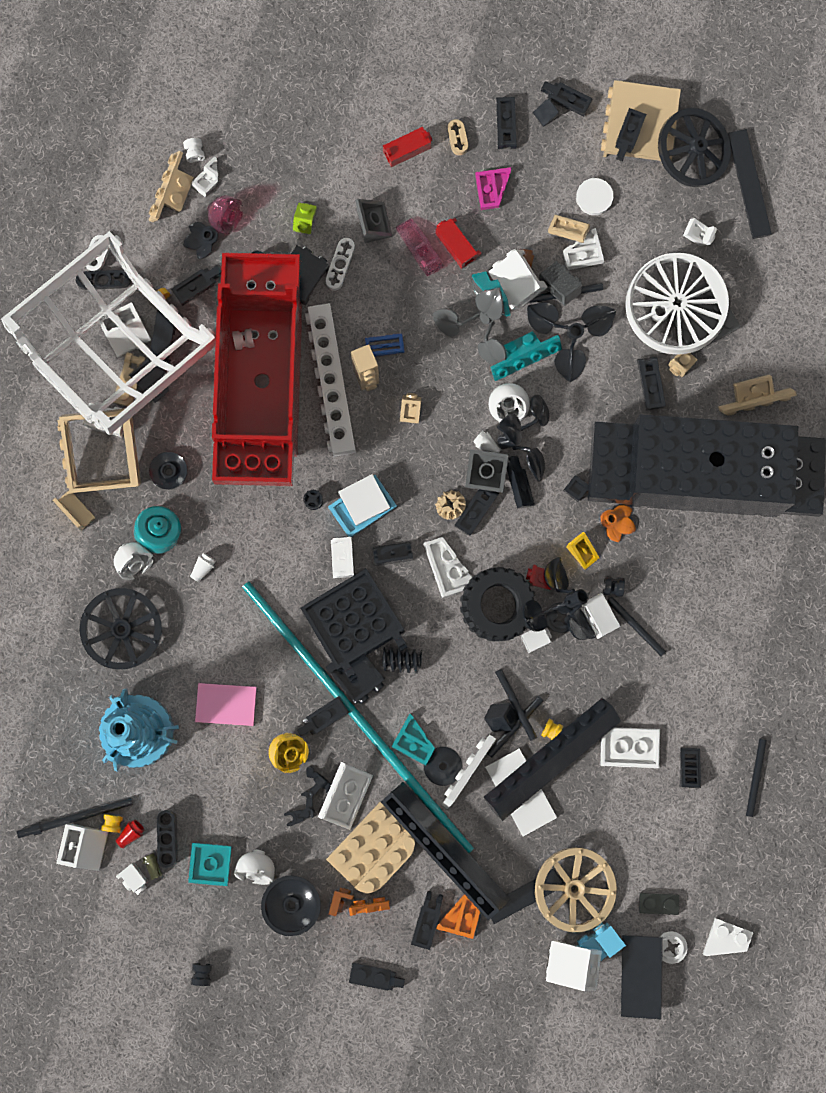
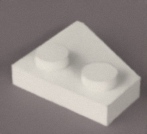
M596 228L590 231L584 243L576 241L574 245H570L563 250V257L568 270L604 263Z

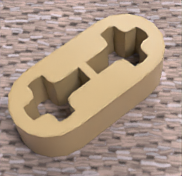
M452 120L448 124L451 149L454 154L463 155L468 150L465 127L460 120ZM454 125L460 128L459 135H456L455 130H451ZM459 139L461 145H465L463 146L462 150H459V148L456 147L457 140Z

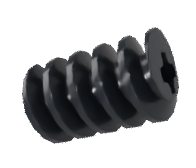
M384 647L382 661L384 671H387L389 666H391L392 672H395L398 667L400 673H402L406 667L407 673H410L412 668H414L415 674H418L421 669L422 650L417 655L416 649H413L412 653L409 654V650L406 648L402 654L399 648L394 653L393 647H390L388 652H386Z

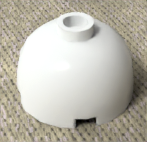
M137 542L123 544L114 556V566L122 579L133 580L135 579L133 576L141 569L143 574L151 567L153 555Z
M253 850V852L242 855L238 860L234 875L242 881L246 877L254 880L253 883L268 885L270 881L273 882L275 867L273 861L265 855L264 851Z

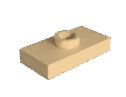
M554 215L548 233L584 243L590 229V224Z

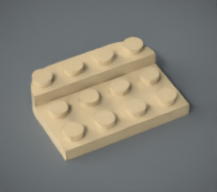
M379 802L326 860L355 889L364 893H372L379 890L412 855L415 840L386 807Z

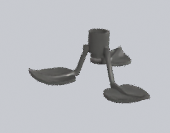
M500 288L479 292L476 295L475 302L480 312L461 322L458 321V314L451 309L443 308L433 313L432 316L436 326L441 332L450 337L456 336L459 333V326L480 317L482 323L489 324L484 337L485 342L478 344L480 356L491 365L506 360L507 355L504 345L494 338L488 340L492 326L495 324L494 320L499 319L503 314V298Z

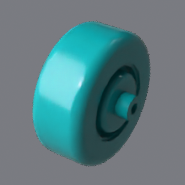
M152 506L143 510L138 515L134 525L136 542L151 553L159 554L171 550L177 544L181 534V523L178 516L172 510L162 506Z

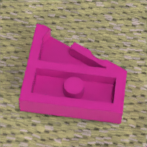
M511 167L475 172L480 210L499 208L511 173Z

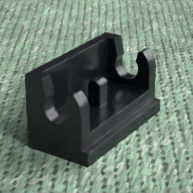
M411 542L372 547L375 566L413 561Z

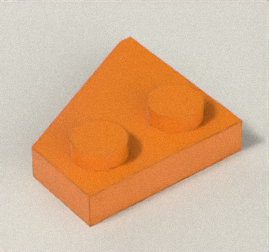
M463 894L437 924L436 929L473 939L480 911Z
M385 897L373 898V902L365 903V899L353 901L354 905L349 906L350 916H354L358 913L389 910L390 903L389 900H385Z

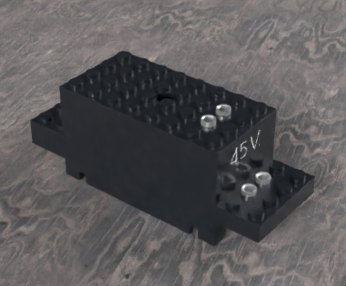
M643 414L638 416L634 424L595 421L592 426L588 501L619 503L629 507L646 506L647 508L752 516L761 515L766 517H777L780 514L820 517L823 515L826 438L798 436L799 426ZM769 450L771 455L766 456L764 451ZM714 452H719L724 456V464L720 467L713 466L709 461L710 455ZM764 469L769 470V476L764 475Z

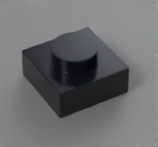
M575 475L563 491L579 502L589 489V485Z

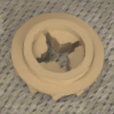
M450 490L449 492H443V495L438 497V501L435 504L436 510L444 519H455L465 510V498L459 491ZM448 499L451 500V502H454V503H453V508H454L453 510H452V508H450L449 506H447V505H448V503H447V502H448V501H447Z

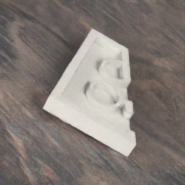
M443 537L425 542L424 547L442 598L462 592L465 585L472 578L468 573L469 571L461 564Z

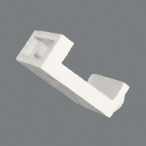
M511 250L503 261L496 262L492 266L493 269L488 272L493 280H499L511 309H520L547 288L545 282L538 280L523 256L525 254L524 250Z
M552 941L549 950L550 956L546 971V981L582 991H596L602 951L570 945L562 941Z

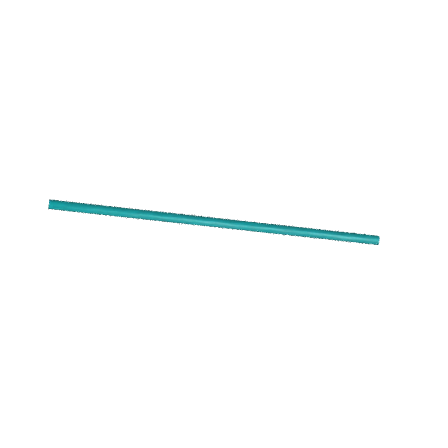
M249 581L242 586L243 590L334 698L340 696L349 711L350 717L432 814L464 849L470 853L474 847L254 586Z

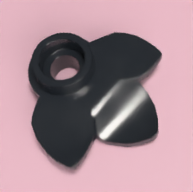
M201 222L192 223L189 225L191 233L185 237L183 246L188 249H196L197 258L203 259L212 252V245L218 240V231L214 227L205 226ZM210 232L211 236L206 238V234Z

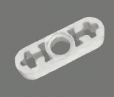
M350 238L341 239L337 245L326 276V285L330 290H339L343 285L355 250L354 242ZM346 243H349V247L351 248L347 249L345 253L346 256H349L348 258L342 255V245H346ZM343 260L346 263L343 269L336 268V261ZM336 272L338 273L337 281L339 283H335V285L333 286L331 285V281L329 280L334 279Z

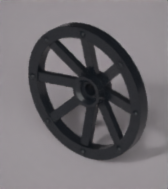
M686 108L676 112L665 121L658 137L660 160L669 175L681 184L690 187L706 186L719 179L728 167L731 156L728 133L723 124L708 111L699 108ZM690 116L704 120L699 136ZM683 117L691 137L671 126L675 121ZM710 125L717 132L718 139H705ZM668 134L686 142V146L667 151ZM721 144V160L707 147ZM688 152V158L681 170L678 171L671 162L670 156ZM704 155L718 167L710 177H706ZM695 157H697L700 179L685 176Z
M127 588L110 589L96 596L85 608L80 620V639L87 654L98 664L116 670L131 669L147 661L156 651L162 635L161 617L152 601L140 592ZM120 595L130 596L123 619L120 618L111 597ZM138 599L147 606L151 613L129 623L135 602ZM104 600H106L115 620L114 623L92 615L93 610ZM151 619L154 620L153 638L132 630V628ZM92 620L111 628V631L88 639V621ZM121 626L125 627V631L123 633L119 632V628ZM115 636L105 659L98 655L91 646ZM129 636L150 643L148 649L138 658H136ZM121 639H123L131 661L122 663L111 662Z

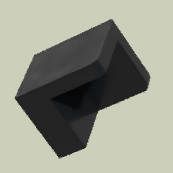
M510 703L490 705L484 717V720L493 732L512 731L518 719Z

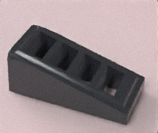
M680 748L679 787L701 788L700 749ZM685 754H696L695 758H685ZM685 762H695V766H685ZM685 770H695V774H686ZM685 777L695 778V782L686 781Z

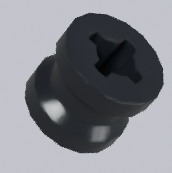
M313 489L304 494V504L308 509L317 510L322 506L323 498L319 491Z

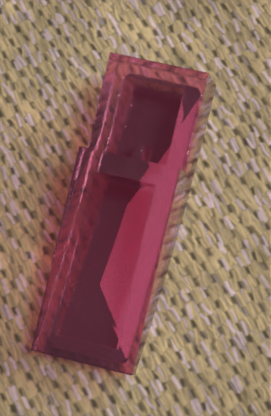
M412 218L395 227L427 277L443 268L441 258L431 247L430 241Z

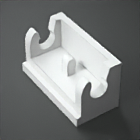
M352 537L333 538L331 540L333 578L354 576Z
M602 593L590 598L586 604L582 605L581 610L584 612L597 639L620 627Z

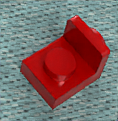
M533 565L532 569L528 568L526 580H529L531 586L551 590L544 578V568L537 567V565Z

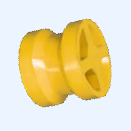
M549 718L541 736L552 740L562 731L563 725H557Z
M104 814L103 819L105 821L104 825L101 826V830L121 833L120 823L123 821V817Z

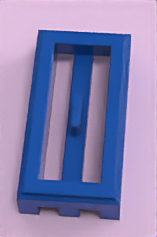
M402 333L365 338L366 345L370 342L399 339V342L371 345V350L400 346L398 349L372 352L374 357L405 353Z

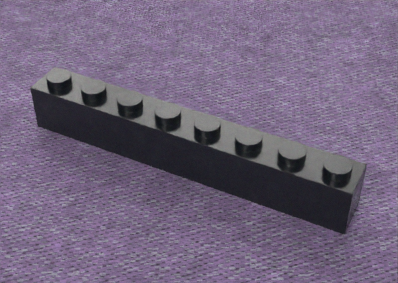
M601 698L483 797L491 810L502 821L510 816L621 722L614 707Z
M404 782L398 785L381 801L386 809L487 920H490L510 900L507 894Z

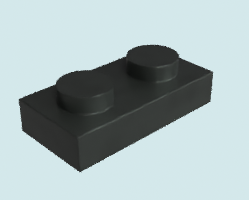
M639 893V913L679 915V895Z

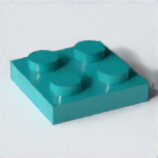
M192 843L188 883L228 886L232 846Z

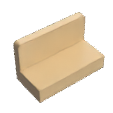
M67 491L60 499H53L54 503L81 531L96 518L75 494L70 493V491Z

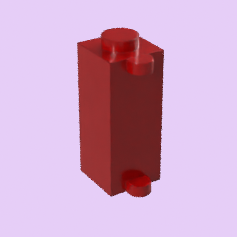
M422 126L383 145V153L392 168L431 149V142L433 140L429 131L424 130Z
M450 218L447 221L443 220L436 226V235L460 268L463 269L481 255L480 250H474L455 224L457 222L456 218Z

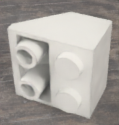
M132 302L113 311L144 344L151 342ZM107 315L99 321L117 357L138 348Z
M71 823L66 824L56 864L99 871L108 832Z

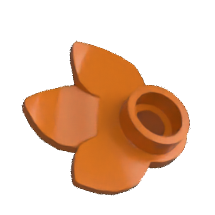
M619 505L613 510H606L602 513L600 518L601 524L606 528L607 536L612 541L619 542L622 534L635 532V524L629 518L632 508ZM609 516H612V522L608 520Z

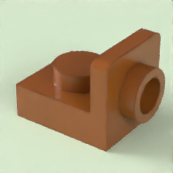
M341 887L339 891L335 890L328 915L337 916L338 912L342 913L344 901L341 898L353 900L354 895L351 894V890Z

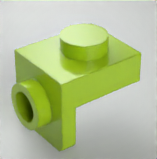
M298 203L293 219V231L311 234L317 206Z

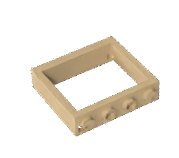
M124 409L105 410L102 412L107 417H113L120 414ZM80 413L65 414L59 417L57 428L59 432L61 431L62 435L60 449L61 451L64 450L65 456L62 459L63 468L67 470L65 484H67L70 493L136 487L141 484L132 417L123 424L130 479L78 484L69 421L83 420L85 418Z

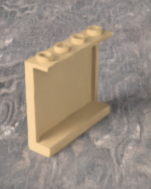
M614 80L613 87H609L607 98H611L610 104H607L605 115L608 116V122H604L603 133H606V139H602L601 151H604L603 157H606L607 154H618L619 149L615 148L616 141L628 109L631 108L647 115L634 149L631 153L626 152L625 156L661 161L658 152L659 133L665 121L678 112L681 89ZM677 121L671 126L672 128L676 129ZM670 134L667 136V151L672 150L675 137Z

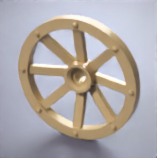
M567 848L553 854L542 865L536 878L535 898L540 912L552 925L568 932H584L598 926L610 914L616 899V880L609 864L597 853L584 848ZM575 855L572 878L570 879L558 861ZM582 856L594 860L598 866L578 880ZM552 867L555 868L563 879L564 885L544 884L546 876ZM601 871L604 872L608 889L584 886L585 883ZM575 885L576 889L572 892L571 887ZM544 890L564 891L563 895L548 909L544 899ZM585 893L607 895L605 904L599 913L583 896ZM568 898L569 924L561 922L553 916ZM577 899L594 918L585 923L576 924Z

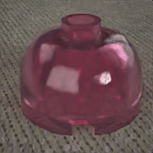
M226 195L214 199L207 209L208 221L211 226L220 233L230 234L228 232L233 224L235 230L242 218L243 212L240 211V205L243 206L242 202L237 198Z

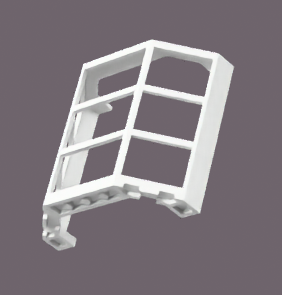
M110 231L1 318L4 327L15 337L16 343L25 354L29 352L28 356L33 361L32 364L89 423L96 422L94 425L100 430L104 429L108 435L116 431L216 345V335L209 327L206 329L203 324L199 326V330L191 327L189 320L186 317L182 318L178 314L177 308L173 304L169 305L165 301L164 295L160 291L156 292L152 288L151 282L147 278L143 279L138 274L124 253L123 241L119 236H114ZM109 248L133 282V285L107 306L82 269ZM77 274L102 310L75 332L49 296ZM136 290H139L183 334L157 357L112 312L113 309ZM45 301L70 337L42 359L17 322ZM106 315L151 360L147 366L126 383L80 338ZM188 339L200 344L198 348L175 367L163 361ZM73 342H76L120 387L93 411L48 365L50 361ZM156 366L169 371L143 394L131 388ZM124 393L136 398L133 403L113 420H110L102 412Z

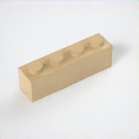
M368 344L351 351L353 371L361 390L366 389V391L375 389L377 384H379L378 365Z

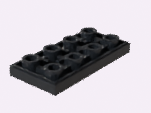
M622 935V941L626 946L622 948L621 1017L661 1020L663 937Z

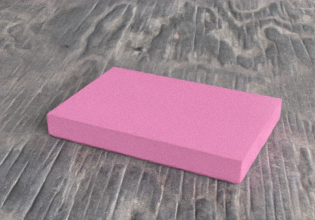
M198 683L195 722L254 726L257 687Z

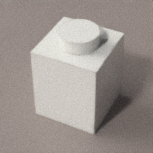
M547 627L540 632L531 630L520 636L528 653L551 643L550 638H552Z

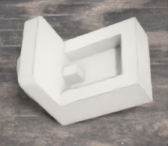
M693 218L690 219L683 236L699 246L710 245L715 239L717 228L714 226L707 227Z

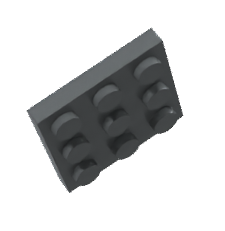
M706 282L691 290L687 296L708 287L709 284ZM709 290L690 300L715 299L712 290ZM674 301L673 305H678V307H680V303H676ZM717 303L693 305L721 315ZM729 306L723 328L707 346L741 327ZM690 310L712 330L718 325V319ZM680 314L682 340L685 345L694 344L695 342ZM686 314L698 340L701 341L706 338L709 333ZM675 315L672 323L677 330V316Z

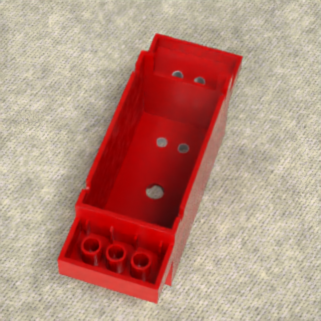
M222 253L221 283H218L213 395L214 423H212V440L214 441L212 481L216 485L293 486L294 457H297L302 332V306L299 297L300 254ZM250 283L255 284V287L250 289L248 288V285ZM274 284L273 289H268L267 286ZM246 329H252V333L258 334L256 338H253L255 347L235 349L233 332H244ZM275 333L277 336L276 338L272 339L270 338V334ZM260 374H264L269 378V384L265 388H259L255 385V378Z

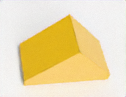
M584 532L566 546L584 569H587L599 559L597 552Z

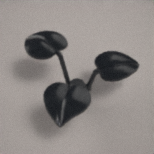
M541 302L527 306L529 324L536 332L548 334L553 326L566 329L567 336L572 339L570 350H560L554 360L555 368L568 382L577 379L583 372L586 364L584 352L582 350H573L576 339L584 334L585 328L593 336L605 335L610 330L616 315V310L610 307L591 306L581 316L585 325L574 323L568 326L555 324L559 318V313L553 304Z
M534 395L530 401V409L535 417L534 421L521 427V422L517 415L513 413L508 414L497 426L504 433L498 436L497 442L502 450L512 447L513 450L527 451V464L536 480L540 482L545 471L543 454L538 448L531 449L530 447L518 446L522 441L521 433L523 430L537 422L541 426H545L549 421V409L546 402L540 395Z
M561 557L553 559L544 570L546 584L551 589L556 588L557 593L569 594L566 595L563 603L542 611L541 605L537 601H527L523 606V619L526 626L534 632H540L547 626V619L544 614L567 606L574 608L570 612L571 618L568 620L571 634L578 640L596 638L595 632L584 612L579 609L582 608L583 604L587 603V593L583 589L576 591L575 589L567 590L569 580L562 565Z

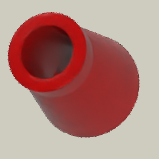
M137 820L129 821L116 839V843L124 849L127 845L143 836L144 827Z

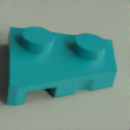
M409 714L392 748L426 766L435 747L414 717Z

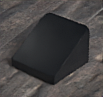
M548 98L533 111V114L540 124L545 127L558 118L559 111Z

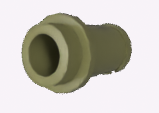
M154 853L143 857L144 861L142 862L146 865L151 880L163 875L156 860L157 856Z

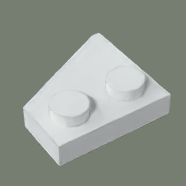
M715 918L703 955L711 956L747 952L753 932Z

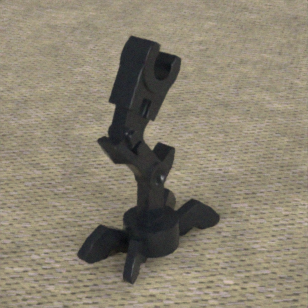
M312 766L306 768V775L308 778H313L316 784L309 791L301 794V796H306L305 809L284 813V816L291 815L293 817V821L287 823V826L303 822L309 816L313 818L315 816L313 796L320 788L325 789L327 794L330 790L331 783L318 772H314Z

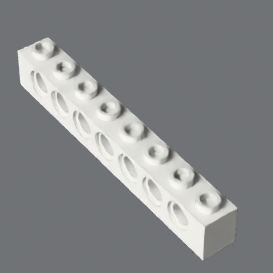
M330 303L308 307L309 313H305L307 325L311 324L312 331L308 332L310 343L314 342L315 347L311 352L313 361L317 360L318 365L317 368H314L316 379H320L321 386L317 387L319 397H323L324 404H321L322 416L326 415L327 417L324 428L325 433L330 435V441H327L328 451L333 452V457L356 453ZM324 323L326 326L323 329H317L316 325ZM327 341L329 344L327 347L322 348L319 346V343ZM324 359H330L332 363L328 366H324L322 364V361ZM333 377L335 381L332 384H327L325 379ZM331 395H336L338 400L336 402H329L328 398ZM334 413H339L341 419L334 421L331 419V416ZM341 431L345 435L342 439H336L334 437L335 433Z

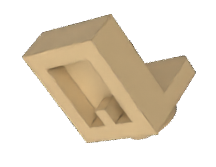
M691 353L677 354L668 364L669 370L675 376L680 375L683 377L698 359Z
M407 393L402 396L400 422L419 423L421 397H418L417 394Z

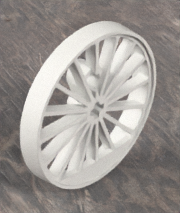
M686 253L664 254L646 263L634 276L626 295V314L635 334L649 347L667 354L692 353L711 343L723 328L729 306L727 288L718 271L707 261ZM673 262L675 292L661 264ZM677 262L690 264L680 293L678 289ZM692 265L698 267L702 275L682 294ZM657 266L669 292L646 272ZM643 276L664 295L636 286V284ZM705 277L709 286L687 296L700 280ZM709 290H712L715 299L690 300ZM637 291L663 301L633 303V292ZM674 301L676 303H680V307H678V305H673ZM717 303L721 315L693 305ZM653 306L651 313L636 319L633 307ZM655 309H663L665 315L658 316ZM690 310L718 319V325L712 330ZM672 313L663 341L658 342L650 337L651 333ZM680 314L695 342L694 344L682 345ZM686 314L709 333L706 338L701 341L698 340ZM676 315L678 346L666 345L665 341ZM652 318L657 323L646 333L639 323Z

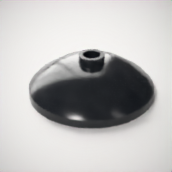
M294 875L283 876L273 881L265 890L261 901V912L266 924L274 932L284 936H297L307 932L316 923L321 909L320 897L316 888L305 878ZM290 901L295 902L294 908H289L288 903Z

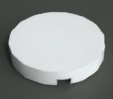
M599 178L585 180L579 186L576 193L577 204L584 213L589 215H600L606 212L613 201L611 186Z

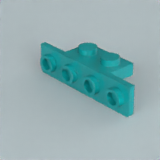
M532 331L505 344L506 360L490 367L495 381H498L562 350L559 335L540 342Z

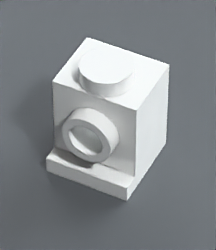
M135 863L130 864L116 876L118 879L123 878L124 881L122 883L128 891L136 892L137 895L147 888L145 884L149 882Z

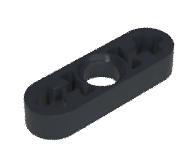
M124 270L83 271L88 280H93L92 276H95L94 281L96 285H93L95 290L121 289L128 287L131 283V279ZM77 275L76 284L78 285V287L82 290H88L85 287V285H83V283L80 282V278ZM111 275H114L115 279H119L121 275H124L127 280H124L123 283H120L119 280H114L115 284H112ZM107 276L109 281L107 284L101 285L98 282L99 278Z

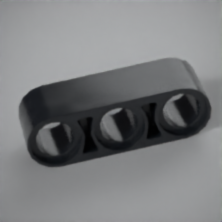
M158 309L151 352L153 353L156 350L160 355L174 343L172 338L175 335L176 327ZM170 355L167 356L163 361L166 363H170Z
M172 810L161 811L157 816V857L159 865L163 868L174 866L178 860L177 817ZM165 813L170 814L172 818L169 824H165L162 820ZM165 833H169L172 836L170 844H166L163 841ZM166 853L171 854L173 858L171 864H166L163 860V856Z

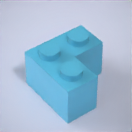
M607 922L605 924L600 923L593 928L594 932L590 936L584 935L577 941V946L601 950V961L607 956L611 958L626 946Z

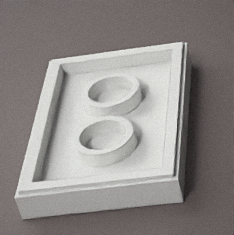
M614 727L601 738L600 766L659 768L660 729Z
M341 762L318 817L350 830L373 775Z

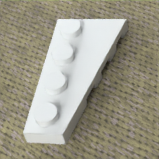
M489 734L486 739L482 737L476 746L479 750L475 755L472 753L466 761L468 766L465 770L461 769L455 777L458 781L454 786L450 785L444 794L447 797L441 805L446 809L454 803L496 738Z

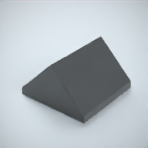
M356 199V210L364 243L393 237L385 203L382 201Z
M470 449L465 487L503 493L508 454Z

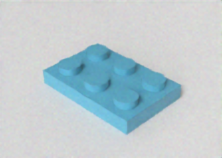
M374 475V478L390 507L389 510L356 526L341 498L328 506L348 537L355 536L397 507L376 475Z

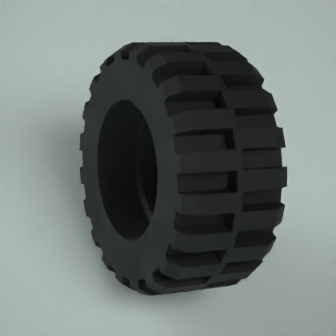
M496 567L481 571L469 580L460 598V602H462L460 612L463 613L464 618L462 619L465 624H468V629L471 632L476 633L482 639H487V641L499 642L514 639V637L523 634L525 629H528L523 619V606L527 601L534 600L536 595L530 588V582L525 581L521 573L514 572L515 570L510 568ZM494 586L508 589L515 601L513 615L502 623L488 620L481 609L483 594Z

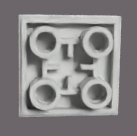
M373 474L338 491L356 526L390 509Z

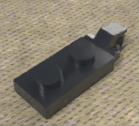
M545 81L541 87V92L547 94V98L583 117L593 100L591 97L561 82L559 84L554 83L553 85Z
M631 108L628 109L616 141L615 148L619 149L616 157L617 160L623 162L626 152L631 153L634 149L647 114Z
M218 266L211 270H208V268L201 269L171 290L183 306L217 283L215 279L221 276V270Z
M518 456L508 457L506 469L517 509L534 506L535 503L526 470L522 469Z
M340 696L307 716L303 720L305 725L299 728L297 732L300 736L305 735L309 731L312 735L317 734L348 714L349 711Z
M353 962L349 983L393 991V986L404 988L405 979L395 977L396 972L389 969Z

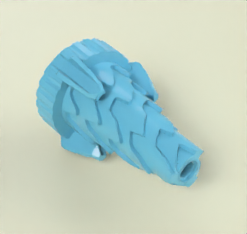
M123 689L119 697L115 698L113 694L109 696L112 704L105 711L99 726V738L107 754L102 759L104 764L108 761L113 762L114 771L117 772L121 766L132 768L146 767L163 758V755L168 752V748L172 743L177 744L178 741L173 739V731L179 729V725H173L171 715L168 714L167 709L160 702L143 695H129L127 689ZM119 723L125 726V731L121 735H118L115 731Z

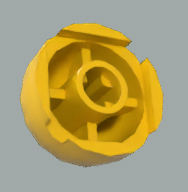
M294 733L280 734L272 740L269 746V759L275 768L284 773L296 772L300 769L299 766L303 762L305 763L308 758V744L303 738Z

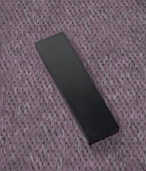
M555 870L549 871L544 884L562 885ZM536 879L507 894L510 900L491 918L493 924L536 902ZM544 890V897L555 891Z

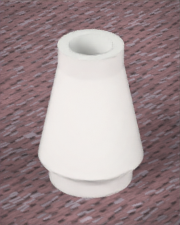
M482 431L473 441L476 444L475 447L482 451L494 453L501 451L488 432Z
M203 553L201 556L199 555L190 577L200 582L215 567L214 563L216 560L206 553Z

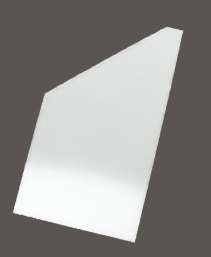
M215 156L204 166V171L191 182V186L204 197L218 184L217 158Z

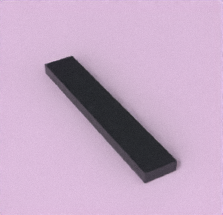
M747 129L729 132L731 152L752 239L771 236L770 224Z

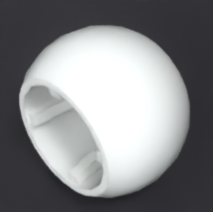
M502 384L495 388L489 397V411L498 422H501L505 416L512 413L516 414L521 421L526 417L530 408L529 396L517 384ZM507 398L512 399L510 402H504Z

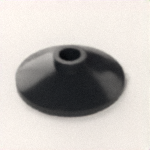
M163 452L152 460L149 467V475L152 482L159 488L166 490L175 489L185 481L187 465L185 460L177 453ZM169 468L173 470L171 475L166 474V470Z
M437 747L434 749L426 766H423L424 772L432 783L439 786H447L456 781L455 777L462 769V761L458 753L453 749ZM440 763H446L447 768L441 770L439 768Z

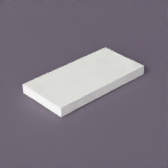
M517 749L485 768L496 787L525 763L526 760L521 750ZM542 789L511 814L522 836L557 818Z

